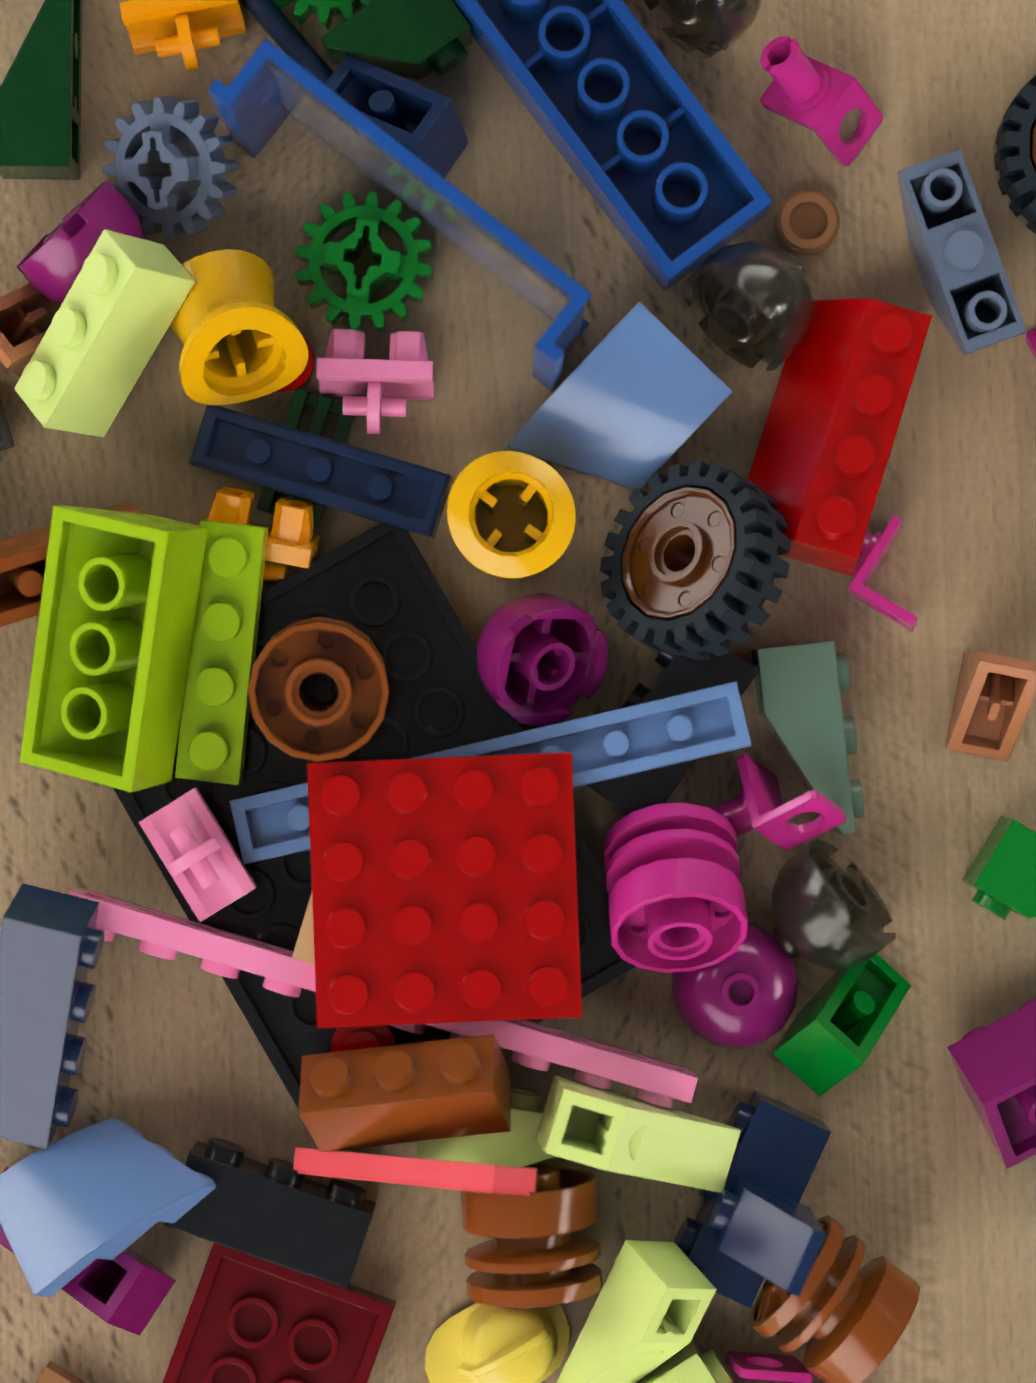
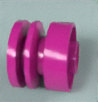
M689 803L656 804L633 811L613 824L603 840L604 865L606 870V888L609 892L608 911L611 945L621 959L641 969L671 973L694 971L715 965L734 954L747 938L748 921L744 890L740 883V859L737 855V836L728 819L708 807Z

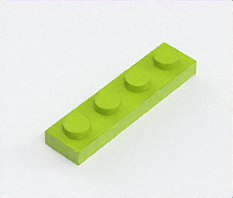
M200 520V526L207 527L208 533L180 720L175 778L240 785L243 782L251 706L248 689L256 657L269 527Z

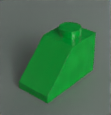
M1004 816L999 818L962 880L977 889L972 899L973 902L1003 920L1007 918L1011 910L1028 919L1036 917V832L1012 818Z
M864 943L797 1014L772 1054L818 1096H821L865 1063L910 989L911 984Z

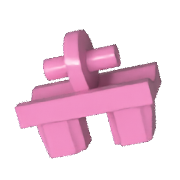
M333 329L330 333L325 358L317 357L316 378L319 380L320 395L343 398V415L367 416V434L381 435L382 417H407V400L434 401L433 361H428L424 333L414 331L391 333L389 360L365 359L366 338L364 332L353 329Z
M197 787L138 822L199 922H202L257 888L256 883Z

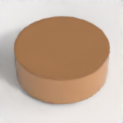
M809 189L800 190L788 196L778 209L774 221L775 234L779 243L788 252L802 257L814 256L826 250L834 241L840 227V216L835 203L824 193Z

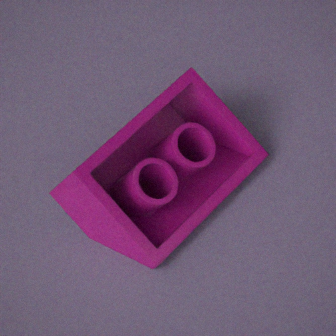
M1036 998L1027 1001L1016 1012L987 1027H978L971 1030L960 1041L947 1047L959 1079L1007 1169L1036 1154Z

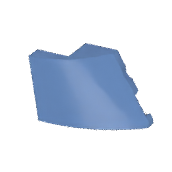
M638 302L508 443V447L513 451L527 453L579 473L603 478L634 490L637 488L641 489L647 483V480L662 468L733 391L644 305Z
M110 1118L69 1134L49 1144L48 1149L41 1148L0 1175V1224L34 1296L52 1297L95 1259H115L158 1221L175 1223L216 1188L213 1179L187 1167L175 1159L173 1153L159 1144L149 1142L142 1137L141 1132L123 1120Z

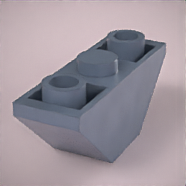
M961 149L900 170L898 172V179L912 254L930 303L962 354L967 355L1026 333L1027 330Z

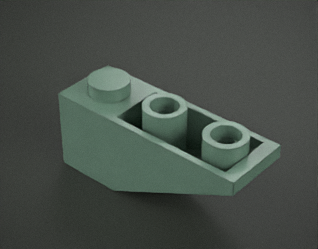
M835 641L751 650L753 667L759 670L755 677L759 715L808 791H818L844 810L846 822L834 827V831L843 835L856 833L854 818L864 817V801L859 779L850 780L847 755L857 753V738L853 717H843L840 692L849 691L850 674L846 654L836 653Z

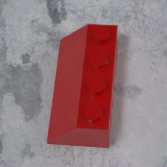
M872 298L803 302L748 477L750 482L762 489L764 493L775 501L779 506L776 511L785 518L788 528L781 531V533L790 538L791 552L782 554V556L853 577L932 320L931 315Z

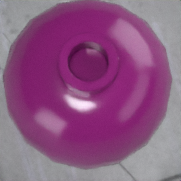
M109 181L103 182L61 219L63 221L49 235L46 234L27 253L16 268L34 288L50 300L62 304L104 229L144 239L138 215L127 199Z
M547 593L516 597L499 607L485 623L477 642V672L485 691L491 699L517 721L529 725L545 726L565 720L573 714L567 708L575 704L582 695L590 699L596 692L607 667L608 642L604 632L597 628L594 618L568 599Z
M748 922L747 938L734 954L721 962L694 971L672 972L671 989L677 1012L694 1034L716 1046L741 1049L764 1043L783 1029L796 1006L799 980L793 957L778 937L755 923Z

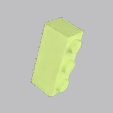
M104 229L89 257L85 260L62 305L54 315L32 358L24 368L14 388L44 428L104 438L196 281L164 244Z

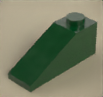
M82 0L44 1L0 86V175L4 179L80 180Z

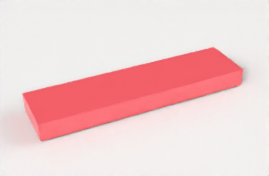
M295 1147L293 1170H298L297 1174L530 1196V1192L535 1193L537 1172L535 1168L339 1150L320 1152L319 1149Z

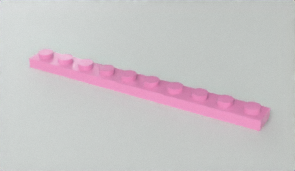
M77 888L69 891L68 895L99 902L95 928L105 931L104 941L113 942L115 934L118 933L139 939L138 950L155 957L176 960L179 951L202 958L200 968L219 976L237 979L240 970L265 977L262 987L276 993L300 997L302 988L316 992L315 965L292 958L294 952L292 950L87 889ZM528 1020L390 1025L416 1034H424L426 1025L451 1032L450 1039L494 1034L499 1047L513 1051L511 1061L540 1071H548L550 1063L553 1062L576 1069L573 1079L605 1090H610L612 1082L617 1081L637 1087L636 1098L665 1108H672L675 1099L691 1103L698 1077L693 1069Z

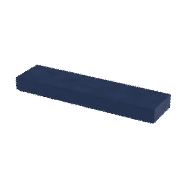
M207 405L189 462L190 465L433 539L436 537L453 481L451 475L217 405Z

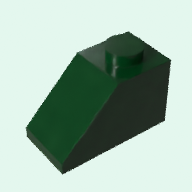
M374 0L323 35L321 40L325 54L332 64L339 65L345 56H354L398 76L421 80L433 70L437 76H441L458 66L468 56L465 48L472 44L470 25L452 0Z

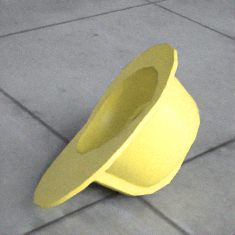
M480 1303L470 1305L448 1318L434 1331L426 1347L425 1371L429 1382H543L560 1367L569 1348L570 1327L564 1310L559 1304L550 1307L526 1309L488 1306Z

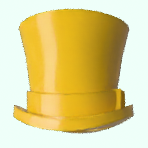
M225 249L196 256L181 264L196 282L169 328L184 345L180 357L179 374L183 389L189 398L204 405L240 403L280 390L301 375L308 361L307 344L296 324L287 315L275 308V280L271 268L263 259L243 250Z
M498 451L477 458L458 475L449 494L447 519L449 530L456 546L476 569L488 576L503 580H521L533 577L546 570L565 552L574 533L576 511L572 494L566 482L549 464L527 453Z

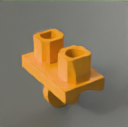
M128 0L119 3L122 20L128 30L135 56L157 51L158 58L182 53L187 71L201 69L198 50L220 46V38L247 33L239 0Z
M222 486L217 491L209 516L205 520L269 527L263 580L278 583L285 579L288 569L287 565L307 569L310 567L313 556L319 554L321 535L313 534V503L292 498H279L275 505L273 524L270 526L251 522L255 493L231 486Z

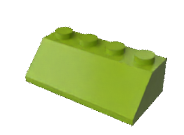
M66 505L53 506L19 762L131 793L172 781L208 533L207 527L149 514Z

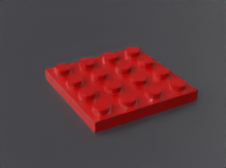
M572 752L307 763L317 1028L582 1018Z

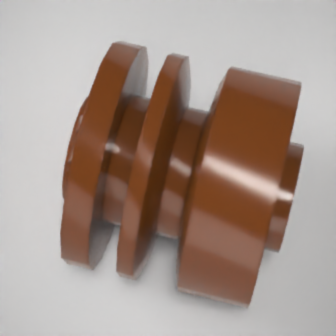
M317 616L296 620L272 636L253 664L248 694L253 719L270 743L292 757L320 762L346 757L370 740L384 719L389 686L384 658L367 634L348 621ZM312 673H325L334 679L338 686V692L328 701H314L303 691V679Z
M528 1165L524 1168L537 1169L535 1193L530 1192V1196L461 1190L463 1229L470 1234L493 1238L468 1248L465 1253V1264L471 1269L477 1270L471 1273L466 1280L467 1296L473 1302L498 1307L543 1308L586 1299L601 1291L603 1286L602 1269L591 1263L600 1256V1243L592 1238L570 1234L595 1224L598 1219L595 1175L588 1171L557 1168L549 1165Z
M828 1215L818 1219L826 1236L800 1296L791 1294L766 1279L752 1308L749 1322L751 1327L764 1337L772 1336L776 1333L775 1342L777 1347L785 1353L795 1351L809 1340L803 1363L807 1370L823 1382L863 1383L887 1357L908 1325L918 1303L920 1286L912 1277L884 1256L873 1258L860 1268L866 1245L856 1235L844 1238L845 1229Z

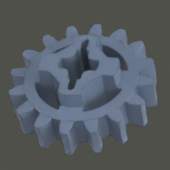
M174 95L155 97L154 102L150 100L132 104L133 115L117 117L114 121L122 136L106 139L104 142V147L115 154V163L102 166V173L116 176L118 185L115 188L127 199L138 215V218L143 217L142 230L144 234L151 235L163 231L165 239H175L186 236V232L188 235L208 230L207 220L223 218L226 214L223 205L218 199L236 196L237 189L225 180L226 173L240 169L239 162L225 159L223 152L234 142L232 136L217 137L213 131L220 117L216 113L200 115L198 117L199 101L194 99L177 102ZM169 163L171 164L172 172H170Z

